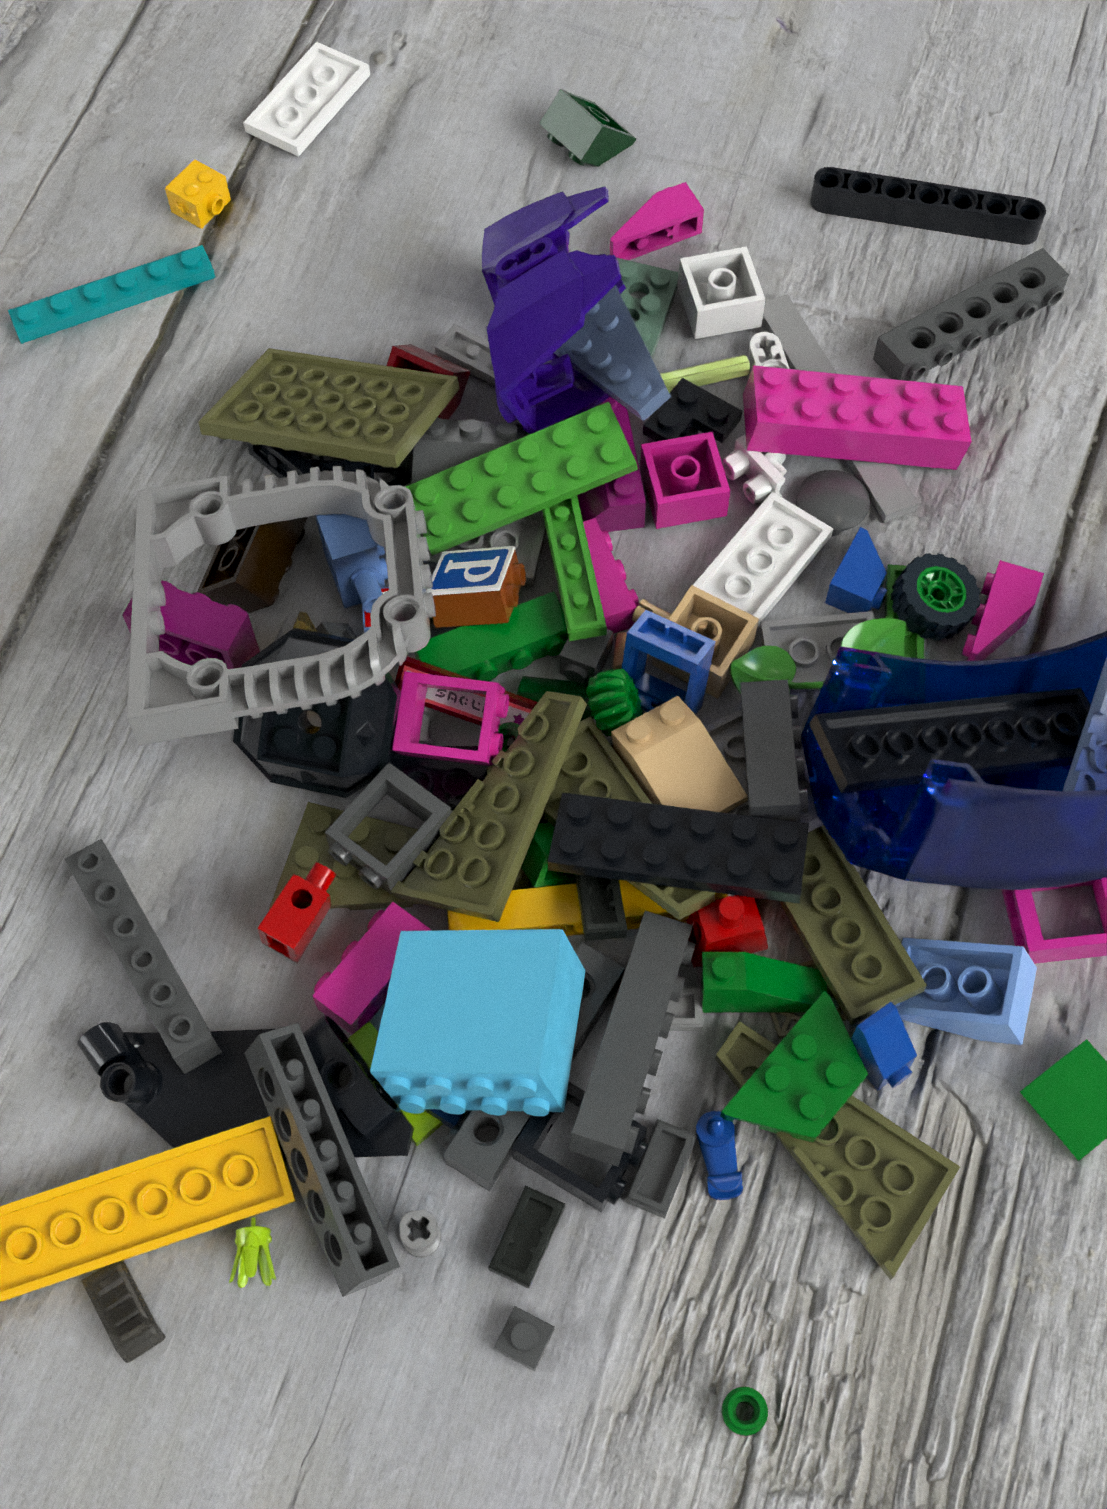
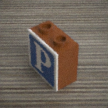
M514 546L442 552L432 575L433 588L426 590V593L432 592L436 617L432 618L435 628L509 622L513 608L518 606L520 588L526 582L525 567L523 563H518Z

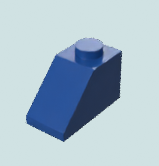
M859 528L830 582L825 601L826 604L847 613L868 612L872 608L879 610L888 592V589L883 588L887 572L866 529Z
M890 1002L857 1025L851 1038L868 1072L866 1078L877 1091L888 1083L892 1088H895L913 1073L910 1070V1066L917 1057L895 1005Z

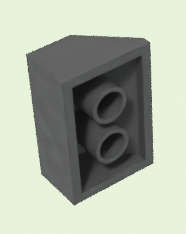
M437 417L414 446L411 484L527 436V432L523 430L522 424L514 422H483L474 419L447 420Z

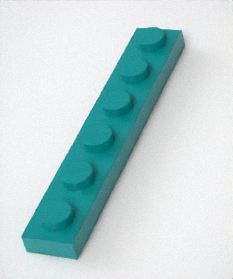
M203 245L10 309L8 312L19 340L23 344L214 279L216 276Z

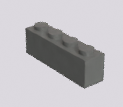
M788 679L740 683L750 816L801 822L800 813L808 812L807 788H799L798 781L805 780L803 756L795 755V749H802L800 725H792V719H798L797 695H789Z

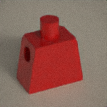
M315 862L305 879L294 874L257 928L262 943L298 964L331 907L330 894L326 891L336 877V874L328 867ZM301 902H308L311 904L307 908L303 909L296 907Z
M733 895L717 899L715 902L690 914L686 921L687 924L693 925L688 941L696 943L691 958L693 968L701 966L702 952L755 953L768 949L765 929L754 897Z

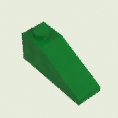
M702 952L701 987L703 1013L807 1012L824 991L827 992L826 982L818 969L747 952Z

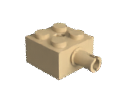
M693 585L690 586L672 614L642 599L640 601L642 607H636L632 621L636 622L642 613L648 610L716 641L705 692L719 699L731 680L730 665L732 661L748 653L755 642L759 618ZM652 656L653 666L686 683L689 682L690 673Z

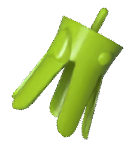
M255 1217L251 1218V1227H243L236 1230L235 1244L237 1245V1253L229 1283L233 1281L239 1263L237 1283L240 1288L247 1285L248 1278L256 1275L257 1262H259L262 1281L266 1286L271 1285L272 1279L276 1280L269 1250V1243L272 1241L271 1229L256 1226Z

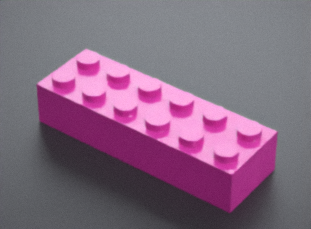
M753 365L743 392L747 451L957 470L972 443L963 386Z

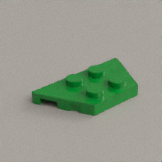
M824 991L724 1107L720 1114L723 1119L731 1122L735 1119L758 1125L759 1129L774 1133L785 1132L793 1138L813 1143L864 1082L868 1072L827 992Z

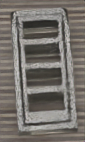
M124 1260L100 1268L81 1280L115 1350L126 1363L133 1361L165 1339V1334ZM122 1277L123 1283L104 1295H100L99 1291ZM130 1293L131 1297L108 1310L107 1307ZM137 1309L139 1310L138 1314L134 1315L133 1317L123 1322L119 1326L116 1325V1323L122 1320L123 1318L127 1317Z

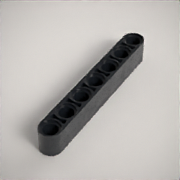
M824 167L816 172L810 199L813 209L825 214L1020 245H1028L1037 240L1046 214V208L1043 203L1033 198L835 167Z

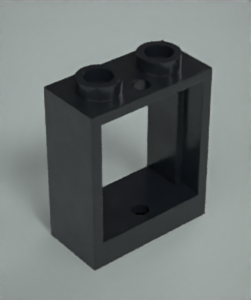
M569 1082L565 1106L570 1101L580 1107L585 1091ZM549 1112L546 1116H531L512 1147L513 1159L601 1213L608 1202L615 1205L627 1185V1181L622 1179L630 1164L637 1168L644 1152L646 1153L649 1144L644 1142L647 1128L635 1120L632 1121L631 1126L639 1128L632 1154L623 1152L619 1166H611L598 1188L538 1152L561 1112Z

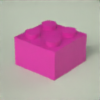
M713 432L641 444L640 473L656 529L727 516L730 488Z

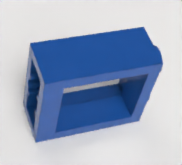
M645 610L627 632L622 668L633 678L634 685L638 689V695L642 701L641 709L649 712L656 708L652 706L653 704L660 706L679 696L696 715L703 706L716 641ZM649 654L690 673L687 692L645 673L647 655Z

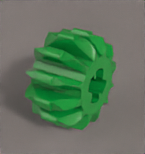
M623 668L606 670L589 678L586 690L589 697L587 704L591 708V716L596 720L597 728L602 730V733L607 737L612 736L611 731L643 715L641 709L642 701L639 698L638 689L634 685L633 678Z

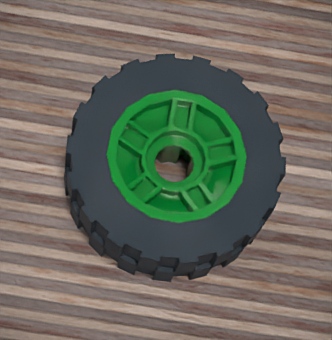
M931 553L924 554L923 557L918 556L914 558L892 586L893 592L891 593V600H893L892 608L894 613H897L898 619L905 621L908 630L913 634L915 632L921 638H931L934 641H940L943 638L950 639L956 633L959 634L977 613L976 609L980 606L981 602L979 599L981 594L980 588L977 587V580L974 575L969 573V569L964 564L961 565L956 559L945 557L944 554L937 553V555H931Z

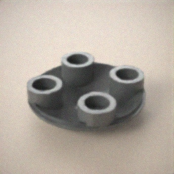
M824 470L810 475L802 482L797 493L796 506L832 527V536H837L841 531L851 529L864 520L869 510L870 498L865 486L853 475L839 470Z

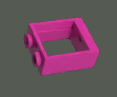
M404 671L392 750L405 756L492 766L494 765L492 760L503 749V734L499 733L500 719L506 718L508 713L509 695L504 694L505 688L498 682ZM427 687L486 694L478 751L419 744Z
M1107 864L1010 874L1002 888V893L1015 946H1023L1034 964L1107 956ZM1092 885L1104 933L1043 940L1032 892Z

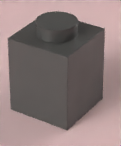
M607 629V635L569 641L568 638L560 653V674L570 681L583 684L588 682L589 678L602 672L612 651L613 631Z

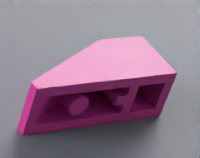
M684 182L655 193L610 238V255H615V257L625 260H632L701 234L704 209L687 183Z

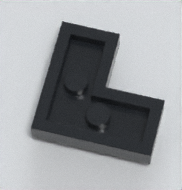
M682 378L670 392L671 397L643 425V435L657 442L684 437L693 427L702 433L713 432L715 440L723 443L741 421L743 411Z

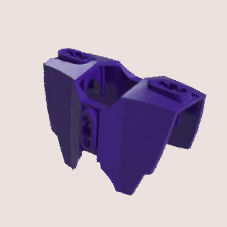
M606 186L568 197L563 191L512 212L484 229L482 273L495 305L486 327L495 376L497 405L503 418L508 423L518 420L522 424L523 430L529 434L592 409L611 397L573 368L568 353L561 357L554 354L557 349L584 326L585 314L615 285L620 294L626 289L621 279L620 267L615 255H592L578 250L569 252L568 248L570 238L568 230L609 202Z

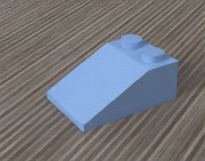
M916 938L902 939L903 947L927 984L924 992L895 1005L902 1020L980 1041L1023 1045L1037 970L1036 965L1023 946Z

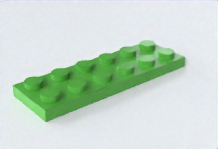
M606 402L408 485L406 488L412 493L416 511H424L427 533L423 534V536H426L428 548L433 556L638 470V467L609 402Z

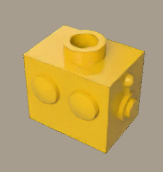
M196 159L165 187L171 212L201 229L231 201L226 176Z

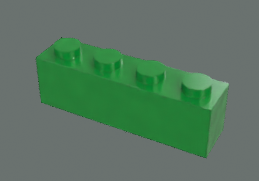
M550 592L514 607L508 623L461 626L432 637L424 648L414 652L415 659L474 680L490 682L501 673L512 669L520 670L526 668L535 660L548 655L557 656L561 653L568 639L562 606L555 592Z

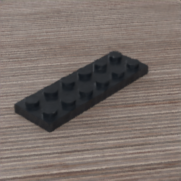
M562 793L548 857V871L800 904L809 823Z

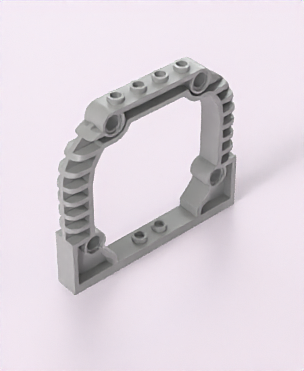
M333 466V471L321 472L319 467H311L310 473L298 475L296 470L288 471L287 477L275 479L274 474L265 475V481L253 483L251 478L242 480V485L232 487L228 477L221 476L137 491L127 720L139 746L239 729L238 717L251 715L253 719L262 718L265 712L276 711L280 715L286 714L289 708L301 706L302 710L312 709V704L326 702L327 706L337 704L338 699L350 695L352 699L361 696V690L374 683L376 686L382 684L385 681V674L398 661L401 666L406 660L408 653L424 648L430 641L431 636L429 618L436 617V610L432 592L426 593V589L433 588L429 564L423 565V561L430 560L426 536H420V534L427 533L424 511H416L411 491L400 485L388 486L381 478L379 483L367 477L365 472L360 469H356V473L343 471L341 466ZM346 514L367 520L372 539L386 549L389 590L378 597L372 605L370 615L371 628L344 647L318 655L234 669H227L226 664L216 658H206L194 665H188L170 657L163 651H159V635L165 633L160 606H165L166 604L165 592L161 584V569L177 566L187 555L203 544H224L234 537L238 529L315 515Z

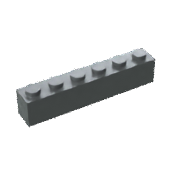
M646 910L644 911L571 1133L568 1151L617 1167L623 1152L632 1154L639 1128L631 1126L635 1112L644 1115L651 1089L643 1087L647 1074L656 1076L663 1051L655 1049L658 1037L667 1039L674 1014L666 1011L670 1000L678 1002L685 978L677 975L681 965L689 967L696 943L688 940L693 925Z

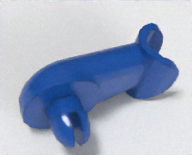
M710 1111L703 1114L696 1124L697 1140L709 1174L707 1176L708 1193L715 1200H729L738 1197L743 1192L742 1171H738L734 1124L723 1119L720 1116V1111Z

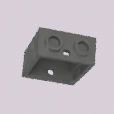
M388 763L325 831L329 845L328 852L341 865L347 866L350 863L358 869L361 879L373 889L377 890L381 887L389 894H392L390 891L398 881L402 882L416 867L413 861L420 852L424 851L427 853L440 836L439 828L452 813L451 807L395 766ZM387 794L425 823L387 865H384L348 838V836Z

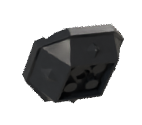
M293 628L242 664V667L318 655L344 647L355 639ZM388 672L385 674V681L379 686H376L374 683L361 690L360 697L352 699L350 695L338 699L336 705L327 706L326 702L312 704V709L302 710L300 706L289 708L286 714L278 715L276 711L263 713L262 718L253 719L251 715L238 717L239 729H234L233 742L271 783L347 798L368 785L388 763L391 764L401 691ZM307 711H313L319 715L321 727L314 726L309 722Z

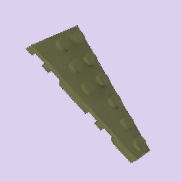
M546 691L517 728L519 735L507 751L500 750L498 755L492 760L495 766L483 781L478 779L441 825L439 828L440 836L428 852L421 851L413 861L416 867L403 883L398 881L390 892L396 898L499 922L587 706L581 696Z
M308 802L269 910L290 878L295 874L305 879L315 862L328 867L336 874V877L326 891L330 894V909H386L392 902L401 908L413 907V904L419 903L398 899L381 887L375 890L359 876L360 871L350 863L347 866L338 863L328 852L329 845L325 831L344 811ZM366 816L348 838L384 865H387L418 829ZM520 868L512 890L528 889L531 887V881L522 868ZM301 902L296 907L303 909L307 908L311 904L308 902Z
M739 1021L717 1052L715 1060L740 1090L777 1045ZM854 1096L849 1098L813 1143L793 1138L785 1132L774 1133L890 1280L895 1276L960 1169L959 1165Z

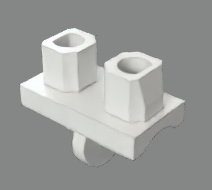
M745 434L736 439L734 451L723 459L725 475L730 480H735L743 474L749 478L743 484V492L752 504L765 500L771 492L782 497L779 491L785 482L783 476L787 472L782 465L786 454L747 451Z

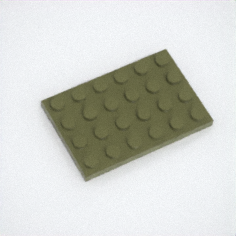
M268 348L198 423L202 435L214 436L224 440L231 439L249 442L253 445H266L288 451L295 450L313 453L317 456L342 458L351 462L359 461L377 464L386 468H398L459 391V382L456 376Z

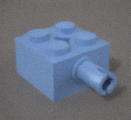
M346 514L315 515L324 555L344 609L362 603L363 610L371 613L372 605L382 595L381 588H386L384 580L388 579L384 557L379 558V556L385 554L384 547L372 539L367 520Z

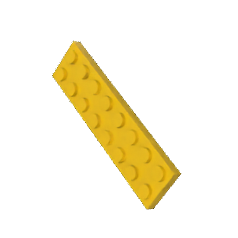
M269 1116L0 1206V1303L296 1202L271 1117Z

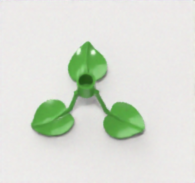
M878 618L864 621L849 629L841 641L840 654L846 662L853 666L850 670L832 677L830 681L791 682L796 674L793 658L784 649L771 645L757 647L732 661L730 665L731 678L740 695V683L788 679L789 695L790 689H827L828 696L832 702L837 705H843V711H852L855 709L854 702L861 700L865 696L867 681L870 683L886 682L899 672L904 659L906 622L899 619ZM817 744V757L820 762V765L830 776L833 777L829 769V766L823 756V753L819 745Z

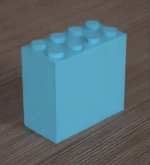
M563 929L400 932L370 1072L401 1110L419 1114L423 1113L425 1109H437L456 1115L465 1113V1110H482L487 1114L497 1116L504 1115L507 1111H524L532 1116H546L549 1112H564L586 971Z

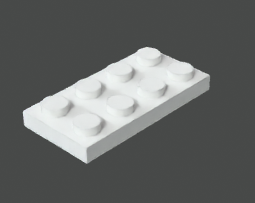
M316 42L243 122L245 132L299 157L370 76L369 65Z
M771 492L693 586L759 618V626L760 621H763L831 538L833 528L774 492Z

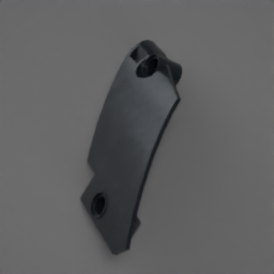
M324 1015L306 1030L303 1035L354 1157L408 1156L414 1127L395 1101L371 1074V1068L339 1025L329 1016ZM103 1022L85 1032L78 1041V1046L96 1073L101 1077L100 1088L103 1095L109 1100L125 1103L173 1148L269 1117L244 1053L259 1034L275 1029L211 1031L222 1053L186 1074L183 1073L173 1059L159 1032H123L118 1024ZM349 1066L351 1070L350 1081L347 1085L341 1087L339 1083L340 1072L343 1068ZM130 1075L132 1084L130 1089L125 1092L124 1083ZM280 1143V1147H281V1150H282V1153H283L284 1160H287V1158H286V1156H285V1153H284V1151H283V1148H282V1146H281V1143Z

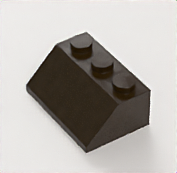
M308 517L238 529L231 540L217 546L197 592L206 595L212 601L219 604L239 606L248 613L273 605L280 593L278 587L282 577L292 565L293 560L291 556L293 551L304 537V525Z

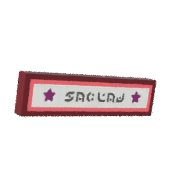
M407 656L403 664L399 665L395 683L401 691L404 671L464 679L471 678ZM427 687L425 707L482 726L486 694ZM505 691L504 694L509 695V708L506 718L500 719V725L506 722H514L521 725L538 702Z

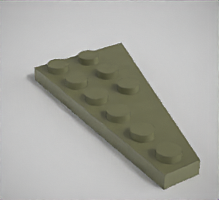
M591 716L580 721L542 818L555 827L562 793L652 804L601 730L597 728ZM495 765L486 768L487 775ZM627 881L678 920L715 902V892Z

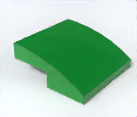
M1086 1039L1020 1091L1022 1096L1078 1161L1107 1139V1061Z

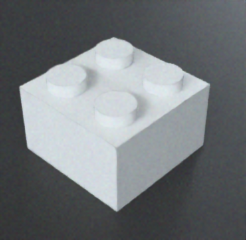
M747 246L680 258L677 287L695 339L761 327L766 299Z

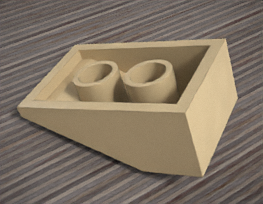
M679 696L611 731L613 749L652 804L728 813L748 801V795L703 723Z

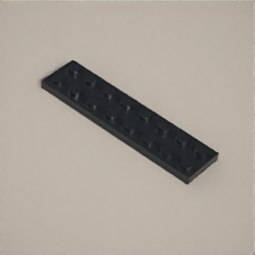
M1082 688L822 713L815 714L809 725L842 794L1069 766L1072 764L1091 705Z

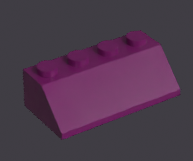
M609 397L599 405L606 402L610 403L636 460L638 470L577 495L582 519L584 522L596 518L601 531L613 532L644 528L646 499L628 410L615 399Z

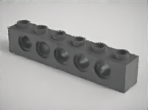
M1041 248L880 335L877 340L873 360L890 379L916 381L930 369L938 365H946L954 356L961 352L973 350L981 341L990 336L1002 334L1010 325L1019 320L1025 321L1039 309L1047 305L1053 306L1064 295V288L1069 274Z
M100 839L65 858L170 1054L183 1073L190 1072L222 1053L103 840Z
M583 942L576 951V954L586 971L583 988L589 992V995L581 999L572 1062L617 993L625 972L624 966ZM466 1110L470 1114L461 1127L455 1125L443 1143V1148L446 1149L444 1152L446 1164L490 1191L513 1156L512 1147L532 1116L524 1111H507L506 1114L497 1116L487 1114L482 1110ZM491 1125L499 1131V1134L491 1142H481L475 1137L477 1130L482 1126Z
M299 1023L259 1034L244 1054L342 1297L381 1282L397 1270L400 1265Z

